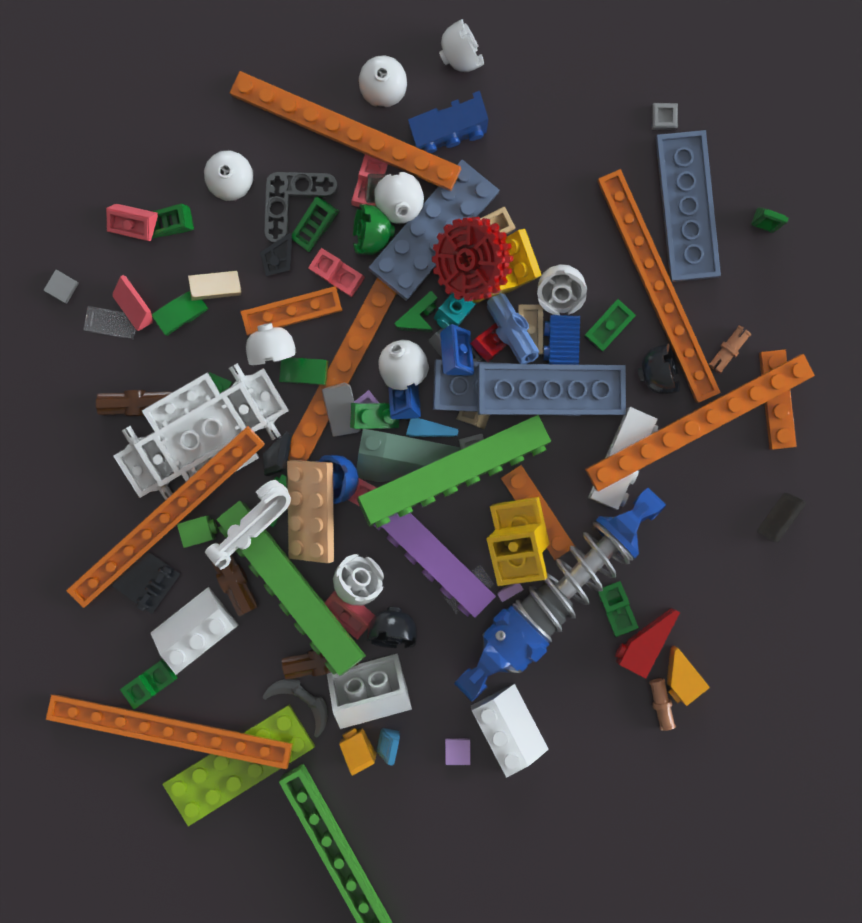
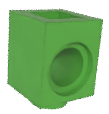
M210 515L177 524L183 548L216 539L215 534L218 533L217 524L214 519L211 520Z

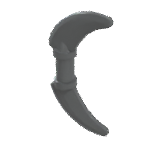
M283 679L273 683L264 693L263 699L266 700L277 694H292L303 700L313 712L316 725L314 736L318 737L325 729L328 720L327 705L323 697L319 696L317 698L302 688L300 680Z

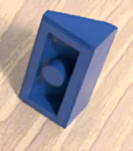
M451 324L440 332L443 373L446 375L472 376L474 375L472 345L470 344L471 332Z
M413 383L408 385V389L405 390L392 389L388 386L391 419L421 417L418 385L415 386Z

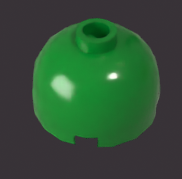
M360 204L359 206L362 210L357 209L353 225V236L357 235L358 244L353 243L354 250L357 254L365 255L379 253L387 246L389 239H393L394 225H391L389 218L378 207Z

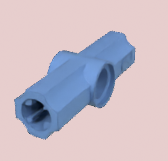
M500 293L491 297L487 301V309L498 326L496 329L498 337L510 346L520 364L533 362L539 357V350L527 332L529 329L528 322L522 315L515 312L505 294Z

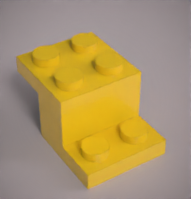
M525 229L517 230L505 239L506 243H511L512 249L509 250V255L513 256V262L509 263L512 273L506 275L508 282L506 285H500L501 291L497 294L491 293L492 296L500 293H509L542 276ZM485 299L473 300L472 302L477 304Z
M539 497L492 504L490 510L495 531L486 539L497 585L503 586L545 580L548 576L542 552L550 543Z

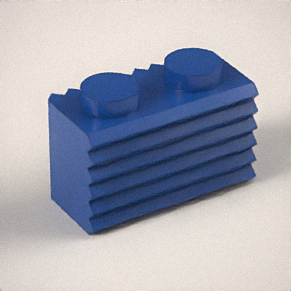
M550 315L549 321H544V336H548V346H543V360H547L548 365H579L580 316Z

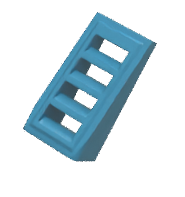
M411 418L406 436L454 437L458 435V429L420 418Z
M382 728L376 750L388 765L393 766L399 745L400 733L396 730Z

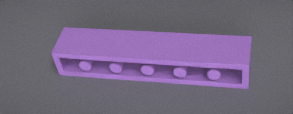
M411 513L403 517H399L396 514L389 518L390 523L377 528L378 530L384 528L389 533L386 538L396 548L401 545L407 551L404 556L414 565L418 562L424 568L422 573L431 582L436 579L442 585L439 590L449 600L454 597L460 603L457 607L467 617L470 614L476 617L496 597Z

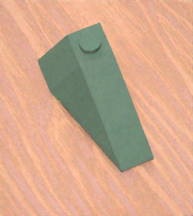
M363 429L357 461L358 476L360 479L375 482L396 480L460 451V447Z

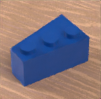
M480 90L473 93L474 98L460 104V101L457 99L451 102L452 107L439 111L435 108L408 119V127L414 146L428 153H434L437 151L436 148L445 145L446 148H451L459 145L460 141L465 139L474 141L482 138L483 134L487 133L488 116Z

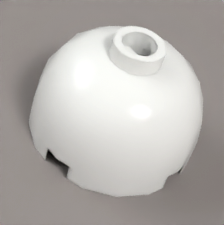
M463 19L448 27L441 39L443 50L439 52L444 64L450 63L455 70L460 72H469L484 65L482 54L479 56L476 54V51H478L477 47L479 46L468 25L463 23Z
M386 55L375 56L364 64L359 75V88L367 102L373 106L391 107L397 104L405 95L407 77L402 65L396 59Z
M220 151L214 154L207 161L204 169V179L209 191L217 198L225 201H233L244 197L254 180L253 170L248 160L241 154L233 151Z
M399 172L400 175L391 176L389 174L382 178L374 190L376 207L389 218L390 222L404 224L418 216L423 207L424 194L419 181L413 175Z
M560 264L552 266L539 279L537 288L539 304L545 311L551 314L560 315V313L566 312L572 314L579 310L586 301L587 286L584 277L577 269L569 265Z
M272 323L257 326L258 331L252 333L247 339L246 354L249 365L265 364V361L273 360V362L294 356L296 353L292 336L281 327H273Z
M398 340L387 345L382 350L378 361L379 372L385 384L397 390L408 389L407 386L413 383L415 386L420 384L427 376L429 370L425 353L419 345L409 340Z
M358 554L346 557L337 567L333 583L340 599L350 605L362 606L373 601L381 593L384 575L380 566L373 559L358 557Z

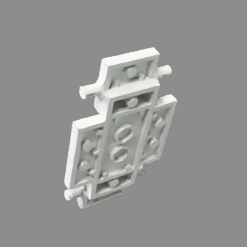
M238 363L234 367L231 366L228 369H230L236 382L232 387L221 392V394L207 372L142 410L154 430L153 433L138 438L131 426L122 430L129 444L124 450L118 452L113 457L139 498L149 492L159 490L166 500L173 494L168 487L170 481L180 475L187 481L247 426L254 432L265 428L271 440L281 436L274 422L279 416L288 412L289 409L264 368L254 374L245 376ZM255 453L239 469L259 458L258 454Z

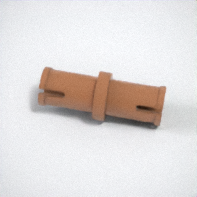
M738 325L727 342H723L720 345V351L708 364L712 369L716 367L715 371L719 374L722 373L733 357L738 356V350L748 337L751 336L748 330H745L741 335L744 327Z
M653 679L649 681L654 699L652 705L653 709L657 712L660 730H672L676 725L674 724L671 711L673 704L672 700L668 698L665 679Z

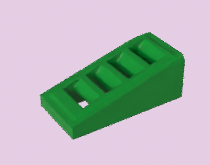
M315 197L293 231L292 240L308 252H311L340 211L323 198ZM322 208L328 214L324 216L322 213L318 211V209ZM316 216L322 221L321 225L311 218ZM309 224L317 231L314 233L305 226ZM304 232L312 239L309 242L299 234Z
M181 203L153 211L158 213L152 239L194 230L191 209L187 205ZM169 216H172V226L170 224ZM159 218H162L163 228H161Z
M757 208L751 224L757 228L774 233L785 225L789 218L769 209Z

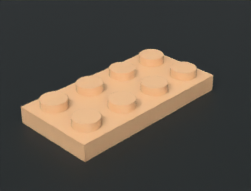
M301 460L287 461L288 493L291 497L288 506V558L321 563L334 562L333 463Z

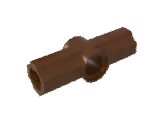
M127 390L124 393L97 394L96 409L98 415L125 414V416H145L142 412L143 409L173 392Z
M233 554L229 556L231 561L224 569L220 570L213 562L212 565L217 572L216 578L225 594H228L238 616H241L257 608L258 604L247 584L248 578L242 566L236 562Z
M309 650L305 654L282 658L285 680L307 675L320 676L331 672L325 665V662H327L326 658L322 653L318 655L314 650Z

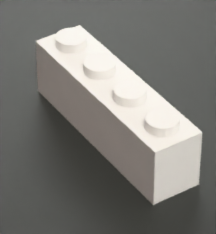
M632 407L627 408L626 415L621 420L605 458L658 430V426L655 425L657 418ZM639 471L600 491H596L593 486L588 498L614 510H618L620 506L624 507L629 496L626 493L629 484H634Z

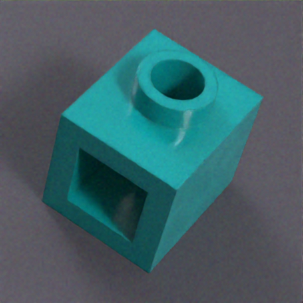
M452 293L440 306L434 319L443 329L451 324L459 326L470 314L475 303L465 301L464 297L459 300L455 299L454 293Z

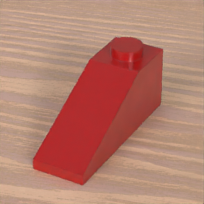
M670 608L630 637L625 645L621 644L615 655L617 657L616 662L620 666L646 679L680 612Z

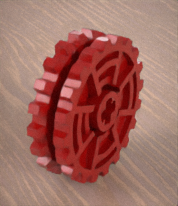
M466 217L463 220H453V226L446 224L443 227L445 232L438 233L437 235L438 244L433 245V250L436 252L435 256L432 257V262L436 263V268L433 271L434 274H438L440 277L438 280L439 285H445V292L447 294L454 293L455 299L459 300L464 297L465 301L486 299L492 297L491 293H499L501 291L500 285H506L508 282L506 275L512 273V268L509 267V263L513 262V256L509 255V250L512 249L511 243H506L505 241L507 234L505 232L500 233V226L497 223L490 225V219L487 218L480 220V217Z

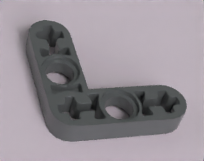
M274 172L270 174L266 181L265 236L268 241L273 244L288 234L289 197L330 198L338 190L335 177L327 173ZM276 179H280L284 183L279 188L280 196L285 195L284 198L276 196V189L272 185V183H276ZM300 179H306L309 182V187L305 191H298L295 187L296 182ZM316 179L317 185H323L325 180H329L333 187H329L327 192L324 191L323 187H316L317 191L313 192L314 185L312 180ZM275 202H280L284 205V210L279 215H274L270 211L272 204ZM270 219L278 221V228L283 232L278 235L277 239H274V236L270 234V231L275 230L274 221L270 222Z

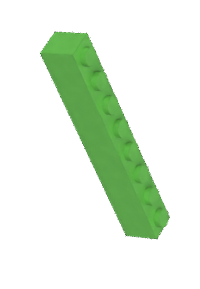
M536 415L358 496L357 501L369 527L376 525L379 528L390 523L389 518L396 514L399 517H403L413 512L412 507L420 503L422 507H425L435 502L434 497L442 493L446 497L457 492V486L466 483L468 487L479 482V476L488 473L489 476H492L502 471L501 466L509 462L511 466H514L524 461L523 456L531 452L535 456L546 451L545 446L551 440L539 415Z
M239 500L216 519L220 523L218 527L220 532L227 538L228 529L235 524L240 526L241 519L251 511L246 503ZM266 529L257 537L250 538L251 544L248 548L244 550L238 548L236 550L242 558L245 556L251 564L248 567L253 574L264 579L266 583L263 586L271 596L276 595L281 601L279 606L287 616L291 614L297 621L294 623L297 630L302 635H308L311 639L309 644L318 655L322 653L326 658L327 662H325V665L332 674L344 675L366 657L364 652Z
M304 763L283 774L279 783L356 922L392 923Z

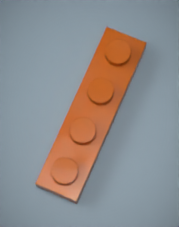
M334 286L241 311L246 334L250 336L258 331L257 326L272 323L273 327H285L341 312L342 307L337 288Z
M786 349L759 353L761 375L787 362ZM789 389L764 403L770 450L797 447L791 392Z
M522 465L500 478L514 500L539 497L550 543L547 550L554 560L570 551V546L575 547Z

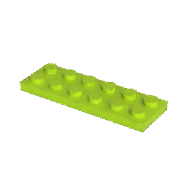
M290 704L244 732L245 734L293 743L289 763L315 747ZM209 754L165 781L162 785L186 824L190 826L281 768Z

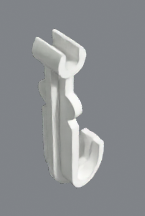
M272 480L261 486L256 491L261 502L241 519L240 526L235 524L228 529V537L220 545L215 543L206 549L205 554L215 566L217 565L220 570L227 567L231 561L229 556L238 548L242 550L248 548L251 544L250 538L257 537L288 508L291 497L284 485L276 480Z

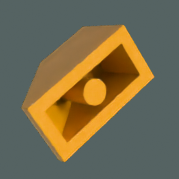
M676 646L670 648L667 684L671 690L668 693L677 704L681 701L688 706L710 687Z
M352 728L342 734L343 739H341L339 745L352 776L375 763L377 753L363 728L359 730Z

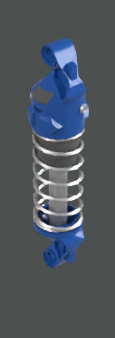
M649 488L644 490L633 502L635 506L631 511L616 517L599 516L595 520L596 522H593V526L603 538L597 541L589 533L583 532V537L592 549L585 555L576 547L570 546L571 553L578 560V563L573 568L564 561L556 559L557 566L565 575L560 581L547 573L548 577L538 589L530 586V593L523 601L516 600L513 606H510L508 609L503 608L493 618L494 623L482 634L483 653L477 667L472 670L470 668L467 669L454 683L471 702L486 689L487 685L485 683L488 676L497 672L521 674L530 663L537 662L547 652L546 648L550 645L549 642H552L551 636L555 632H562L561 625L566 621V617L576 619L573 603L569 599L572 597L583 605H589V599L581 587L586 584L595 591H603L602 584L595 575L597 571L610 578H616V571L609 562L611 557L622 564H630L629 561H633V558L635 559L639 555L637 531L640 523L647 519L652 521L666 507V504ZM618 551L624 557V559L617 556L615 553ZM605 564L610 572L602 568V566ZM592 578L596 585H594L588 580Z

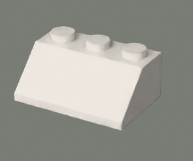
M207 587L151 632V636L160 656L176 675L239 626V624L210 587Z
M398 653L360 663L341 676L337 673L335 675L332 673L327 674L332 710L340 729L412 710Z
M514 683L471 705V710L506 778L528 767L549 750Z

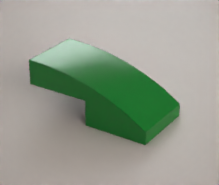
M188 291L151 315L163 333L168 336L186 322L190 323L208 310V307L203 300L191 301V294Z
M307 358L282 359L279 382L326 386L329 361Z
M621 581L603 587V591H598L615 638L639 629Z
M162 659L121 688L120 691L132 708L136 709L178 679V677Z

